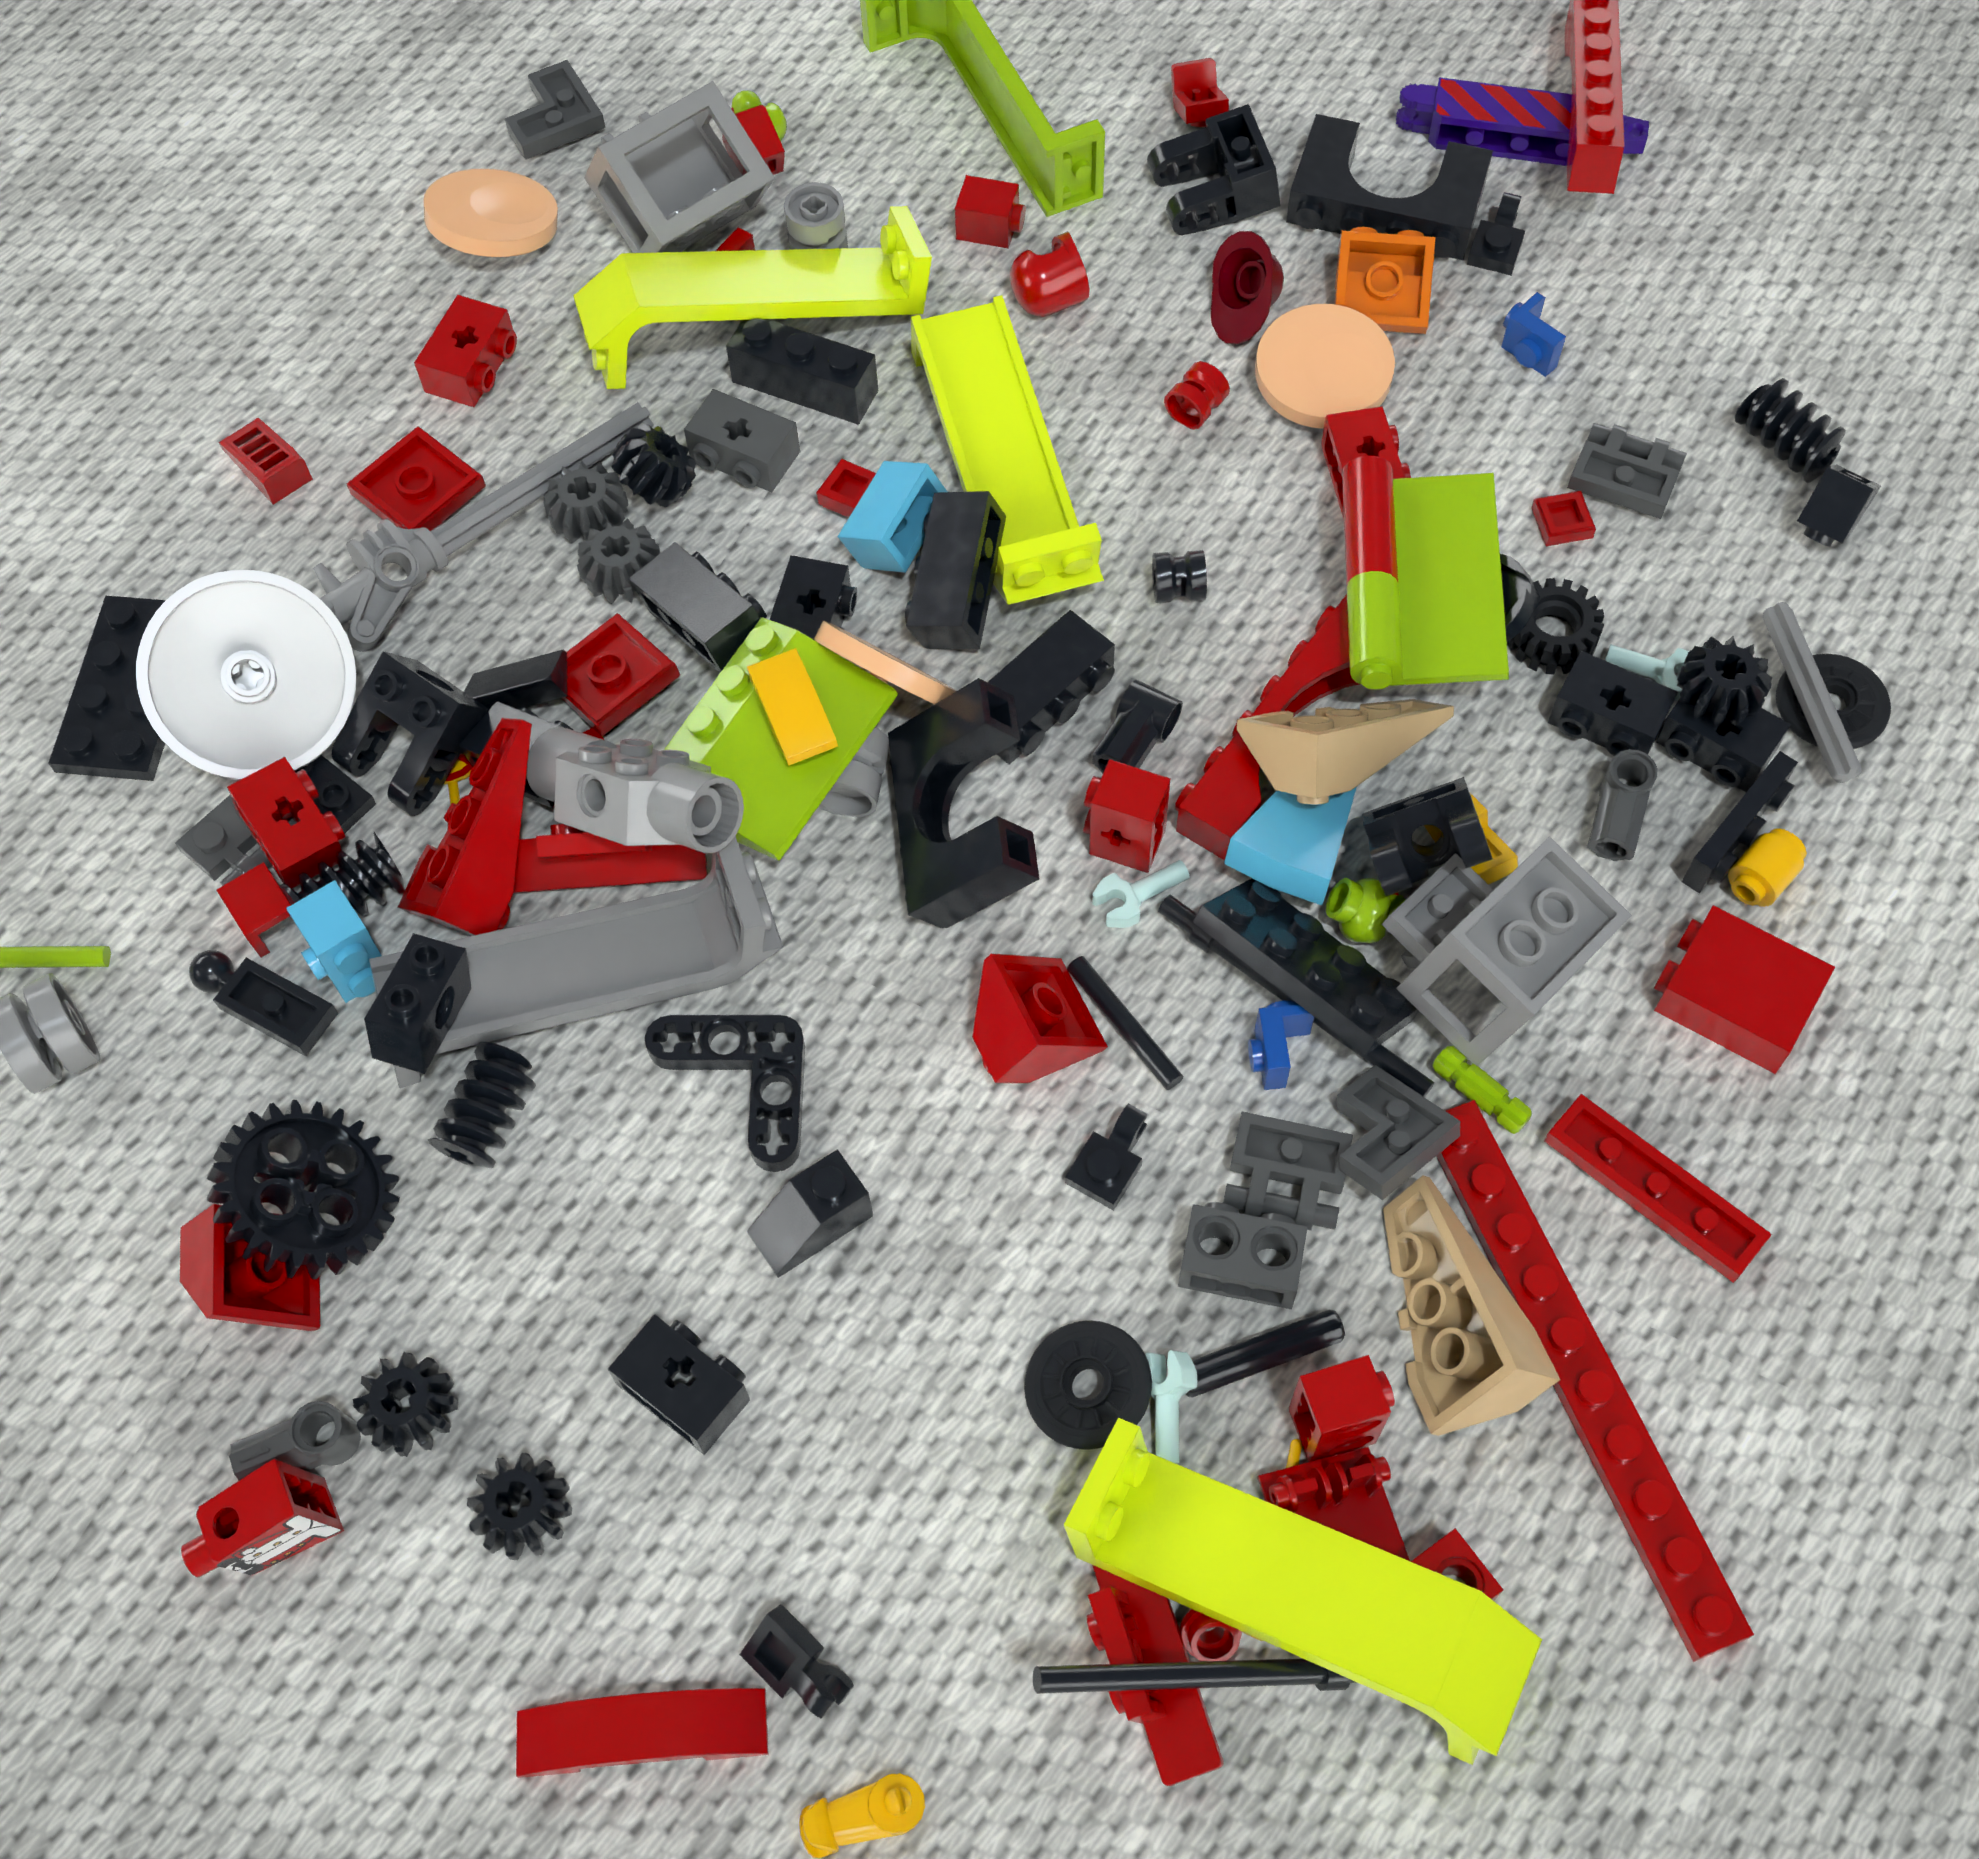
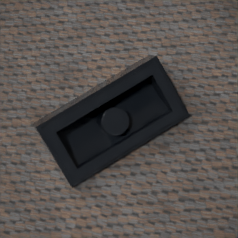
M563 649L474 673L464 692L488 709L496 702L519 709L520 707H528L568 696L567 652Z

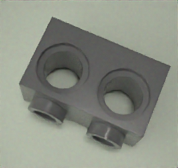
M1210 1202L1205 1204V1206L1193 1204L1178 1287L1292 1310L1298 1290L1308 1226L1295 1224L1292 1218L1281 1214L1267 1213L1261 1217L1238 1213L1235 1207L1225 1203ZM1207 1238H1218L1224 1241L1230 1250L1222 1255H1212L1203 1250L1200 1243ZM1264 1249L1277 1250L1285 1257L1286 1263L1276 1267L1268 1266L1259 1259L1257 1253Z

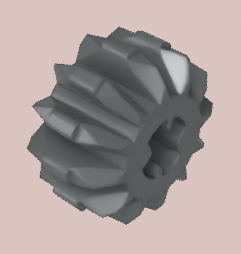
M581 460L578 469L571 471L562 466L561 478L548 479V493L544 494L545 500L543 502L546 514L549 515L551 527L556 531V534L564 533L565 537L572 544L581 535L584 536L585 541H589V528L602 531L605 529L607 519L614 527L620 526L625 519L624 513L628 511V499L616 472L608 473L602 463L588 469Z
M627 518L620 526L614 527L607 519L604 530L598 531L589 528V541L578 543L579 564L577 568L581 579H584V583H587L588 590L592 592L594 597L604 594L605 598L612 604L619 597V594H624L625 598L632 603L636 589L629 578L661 553L655 539L651 538V534L645 526L634 529V525Z

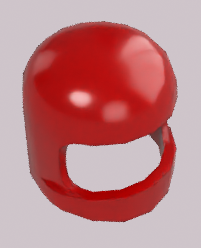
M1068 231L1052 239V252L1037 255L1031 250H1026L1019 254L1011 266L1010 281L1013 293L1019 305L1029 314L1040 317L1052 315L1084 302L1089 298L1090 288L1087 273L1077 247Z

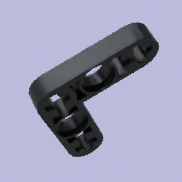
M668 1015L660 1017L651 1023L644 1037L645 1045L650 1058L660 1068L668 1070H752L748 1144L752 1159L757 1166L765 1171L779 1172L791 1167L798 1159L801 1149L805 1042L802 1028L797 1021L783 1015ZM695 1032H701L699 1036L701 1053H696L693 1043H696ZM722 1032H733L740 1037L739 1046L730 1054H717L710 1048L713 1038ZM749 1032L756 1033L758 1041L755 1042L756 1053H750ZM669 1033H677L680 1040L679 1043L675 1044L673 1052H665L661 1044L667 1041ZM776 1033H786L789 1041L785 1043L782 1052H774L772 1044L768 1043L775 1041ZM772 1082H785L793 1089L792 1095L783 1104L771 1105L762 1099L763 1090ZM769 1119L780 1120L779 1130L783 1143L788 1144L779 1146L778 1154L768 1155L766 1146L760 1145L769 1143L771 1139Z

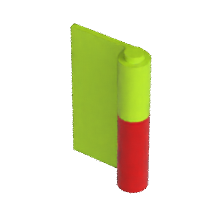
M1362 456L1349 461L1342 471L1349 662L1352 679L1368 689H1383L1394 685L1509 680L1494 473L1393 479L1391 464L1384 458Z

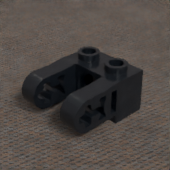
M1249 104L1206 118L1207 127L1162 142L1149 153L1147 158L1149 169L1155 183L1161 187L1188 182L1216 173L1220 176V178L1182 190L1168 201L1166 212L1174 232L1182 236L1206 231L1281 206L1276 167Z
M383 651L333 745L332 759L354 776L365 775L381 759L399 725L410 731L415 736L389 784L387 795L392 803L409 815L416 816L421 814L436 799L460 754H463L458 745L490 709L418 660Z
M1464 777L1362 813L1363 826L1368 836L1371 858L1386 897L1412 888V883L1428 876V869L1445 864L1455 853L1463 860L1465 868L1493 859ZM1422 825H1434L1442 831L1438 841L1429 846L1415 843L1412 840V835Z

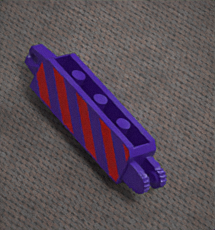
M1439 77L1438 86L1410 83V85L1402 87V91H1400L1399 99L1402 107L1398 109L1396 114V124L1402 130L1429 134L1428 142L1435 149L1446 150L1448 141L1493 150V157L1567 166L1572 94ZM1623 115V154H1643L1648 138L1649 121Z

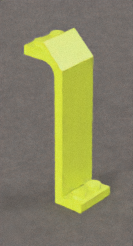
M890 206L888 224L883 225L880 232L881 247L621 253L574 294L573 297L584 330L585 341L588 343L589 350H592L594 370L602 371L607 389H625L628 343L632 335L645 325L662 322L751 320L756 318L788 319L924 314L932 256L908 206Z
M1003 296L993 297L992 303L921 319L920 315L911 316V353L916 367L924 366L963 492L989 491L1006 515L1001 546L998 547L997 566L993 585L1003 599L1010 605L1104 581L1098 564L1102 539L1097 524L1092 523L1079 527Z
M1120 1418L1117 1419L1064 1523L1076 1558L1425 1713L1438 1722L1447 1732L1449 1755L1473 1765L1479 1749L1497 1756L1542 1642L1539 1636L1480 1590L1149 1453L1140 1426Z

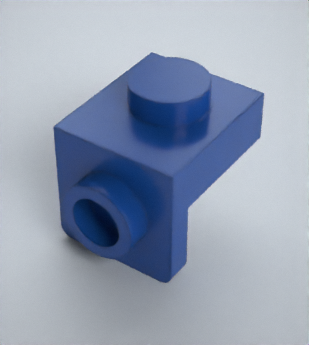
M1536 292L1524 304L1519 302L1508 312L1503 322L1506 331L1501 347L1515 356L1521 365L1533 368L1546 377L1558 366L1566 336L1540 319L1545 297Z
M1277 1001L1266 1008L1258 1009L1254 1030L1256 1039H1249L1248 1052L1251 1071L1261 1072L1264 1090L1286 1088L1291 1068L1286 1037L1305 1036L1311 1033L1314 1016L1295 1001Z

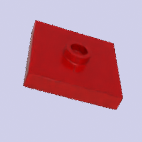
M417 426L347 483V487L352 496L382 520L388 519L396 527L403 529L425 527L432 531L486 487V484L479 472Z
M617 613L567 651L568 696L561 699L595 731L603 736L680 676V672L672 660Z

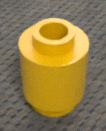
M1780 828L1761 834L1728 872V880L1733 894L1740 901L1748 905L1763 907L1772 905L1804 867L1807 851L1803 842L1793 833Z

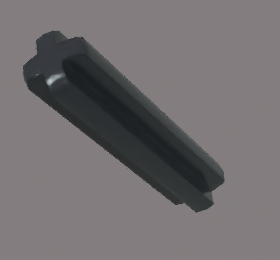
M1329 1309L1192 1360L1197 1371V1387L1188 1391L1186 1395L1192 1398L1338 1344L1345 1336L1343 1323L1337 1312Z

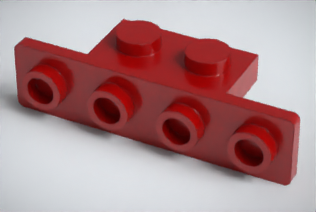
M565 824L550 825L551 835L519 839L513 893L702 880L708 875L706 853L682 845L625 846L588 832L583 833L582 830Z
M1092 1565L1100 1590L1088 1595L1093 1613L1087 1615V1625L1096 1648L1099 1651H1106L1110 1664L1190 1662L1168 1598ZM1199 1688L1108 1691L1112 1703L1119 1714L1125 1712L1128 1721L1144 1724L1164 1785L1174 1786L1220 1769L1223 1766L1224 1761Z

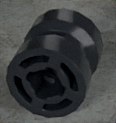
M1203 550L1187 551L1184 556L1173 557L1168 552L1153 553L1152 581L1155 603L1171 602L1175 597L1182 596L1187 597L1190 601L1206 600L1207 571Z

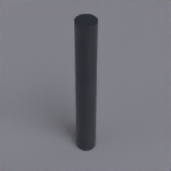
M1080 956L1073 960L1067 967L1068 972L1166 1090H1170L1180 1083L1184 1077L1086 958Z

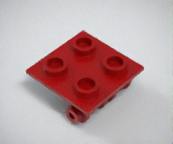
M1369 1447L1257 1476L1266 1502L1410 1561L1382 1482L1391 1479L1389 1464L1383 1456L1375 1458L1371 1454Z

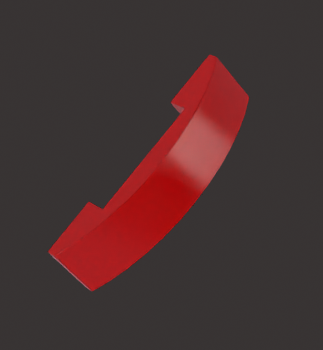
M765 1688L697 1689L638 1693L569 1701L517 1711L516 1777L518 1778L581 1772V1769L649 1762L704 1758L707 1761L769 1755Z

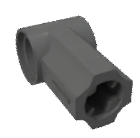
M1629 749L1621 751L1614 756L1600 785V798L1587 848L1596 853L1598 857L1618 861L1624 859L1632 860L1635 855L1650 791L1657 779L1658 772L1654 760L1642 751ZM1619 779H1628L1632 781L1637 787H1632L1623 784Z
M323 1401L310 1402L299 1408L292 1419L230 1444L231 1454L229 1458L233 1473L239 1481L273 1459L305 1471L321 1465H339L351 1459L358 1450L361 1441L360 1431L356 1426L355 1420L330 1403ZM334 1422L335 1430L331 1439L322 1446H316V1437L319 1430L325 1424Z

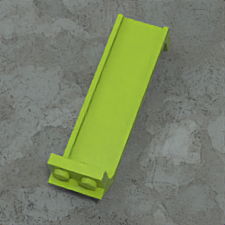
M860 0L863 42L870 53L914 38L930 39L942 46L1046 217L1103 198L1104 128L1096 119L1055 133L972 0Z

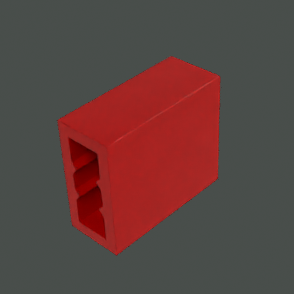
M1713 905L1703 923L1692 918L1677 947L1686 951L1680 965L1669 960L1661 973L1654 989L1663 993L1654 1011L1776 1074L1791 1053L1835 966Z

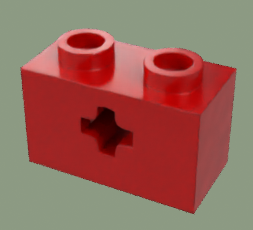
M457 295L414 362L424 392L475 407L483 393H488L492 389L496 372L504 359L510 358L515 351L517 336L513 330L508 310Z
M1383 406L1326 415L1321 446L1343 519L1342 471L1349 461L1362 456H1378L1386 459L1391 464L1393 479L1411 478L1408 464L1406 462L1401 463L1398 456L1399 437L1396 426L1388 424Z
M283 757L227 786L235 809L282 883L294 888L300 884L298 875L302 872L311 878L319 874L318 863L323 861L330 867L338 864L336 853L341 851L339 842L345 839L346 836L333 813L328 811L322 814L313 800L318 798L319 794L304 769L295 773L286 757ZM292 817L296 823L290 826L286 819Z
M1109 759L1102 778L1093 776L1085 796L1084 806L1090 809L1084 823L1083 833L1090 835L1089 854L1149 873L1166 831L1171 778Z

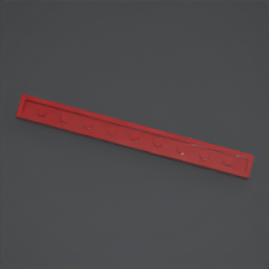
M1475 1100L1446 1110L1447 1113L1460 1121V1137L1436 1157L1494 1271L1535 1328L1560 1378L1553 1387L1693 1662L1754 1636L1751 1627Z

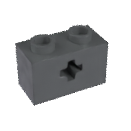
M712 389L684 428L689 456L694 459L698 466L710 471L714 469L733 476L746 487L754 488L757 486L771 493L800 453L796 422L715 389Z

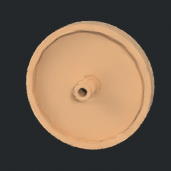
M497 169L458 171L445 175L433 182L424 194V221L429 232L443 244L468 254L486 257L523 255L546 245L554 237L557 230L558 207L554 196L540 183L517 173Z
M1311 304L1286 312L1273 321L1266 329L1257 349L1255 376L1262 396L1277 413L1300 425L1324 429L1325 418L1328 414L1381 406L1391 387L1395 357L1387 335L1378 324L1366 315L1341 305Z
M826 621L822 622L814 638L815 641L870 671L871 675L886 684L889 681L930 703L936 704L956 692L952 687L922 670Z

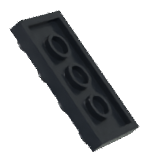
M105 595L48 762L55 773L154 781L165 743L153 729L141 704L137 688L136 663L143 634L156 611L166 600Z
M1253 878L1202 905L1193 921L1194 924L1364 1056L1411 1023L1419 1012L1396 989L1401 984L1399 981L1387 978L1366 962L1361 952L1351 946L1342 944L1326 932L1323 925L1315 917L1300 912L1284 900L1278 890L1270 888Z

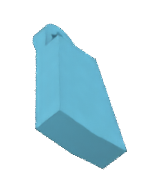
M1357 787L1351 791L1329 796V802L1325 804L1297 802V795L1276 790L1231 837L1224 864L1270 888L1323 905Z

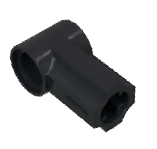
M1135 679L1122 696L1115 721L1093 752L1092 764L1098 767L1102 774L1109 759L1140 768L1156 742H1164L1170 735L1181 714L1183 702Z

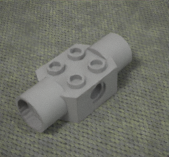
M555 727L541 734L532 745L528 754L526 772L528 783L538 796L555 802L554 821L625 846L682 845L703 853H715L725 848L733 840L740 828L744 804L739 787L732 780L711 773L710 766L689 760V753L678 750L658 751L653 749L651 741L643 739H625L620 741V745H614L609 741L571 729Z

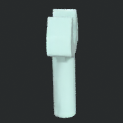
M1610 644L1605 661L1633 673L1653 678L1657 683L1678 691L1674 700L1678 701L1681 697L1682 689L1677 686L1678 681L1675 673H1679L1681 666H1684V661L1689 651L1677 648L1670 657L1660 660Z
M1178 860L1134 883L1127 882L1116 873H1112L1104 877L1093 892L1092 904L1097 906L1112 898L1123 900L1125 903L1123 906L1115 908L1106 915V926L1114 928L1133 926L1140 921L1142 902L1190 878L1188 869L1183 861Z
M1170 1350L1168 1352V1376L1166 1378L1165 1355L1146 1353L1152 1376L1151 1396L1155 1400L1156 1456L1179 1464V1400L1181 1396L1197 1387V1371L1187 1352Z

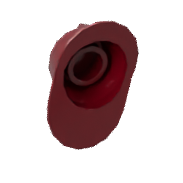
M1239 231L1229 236L1219 247L1213 261L1211 323L1218 338L1227 344H1241L1250 340L1262 328L1268 317L1270 307L1277 301L1283 289L1284 274L1281 264L1275 255L1271 254L1270 247L1263 237L1252 231Z

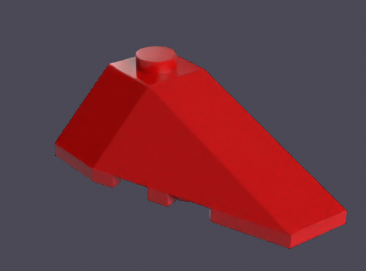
M501 719L470 771L469 783L473 786L469 795L462 797L457 804L452 803L444 816L445 821L448 822L446 834L437 848L427 844L415 866L398 908L468 936L504 928L510 915V906L508 904L514 890L531 723L523 719Z

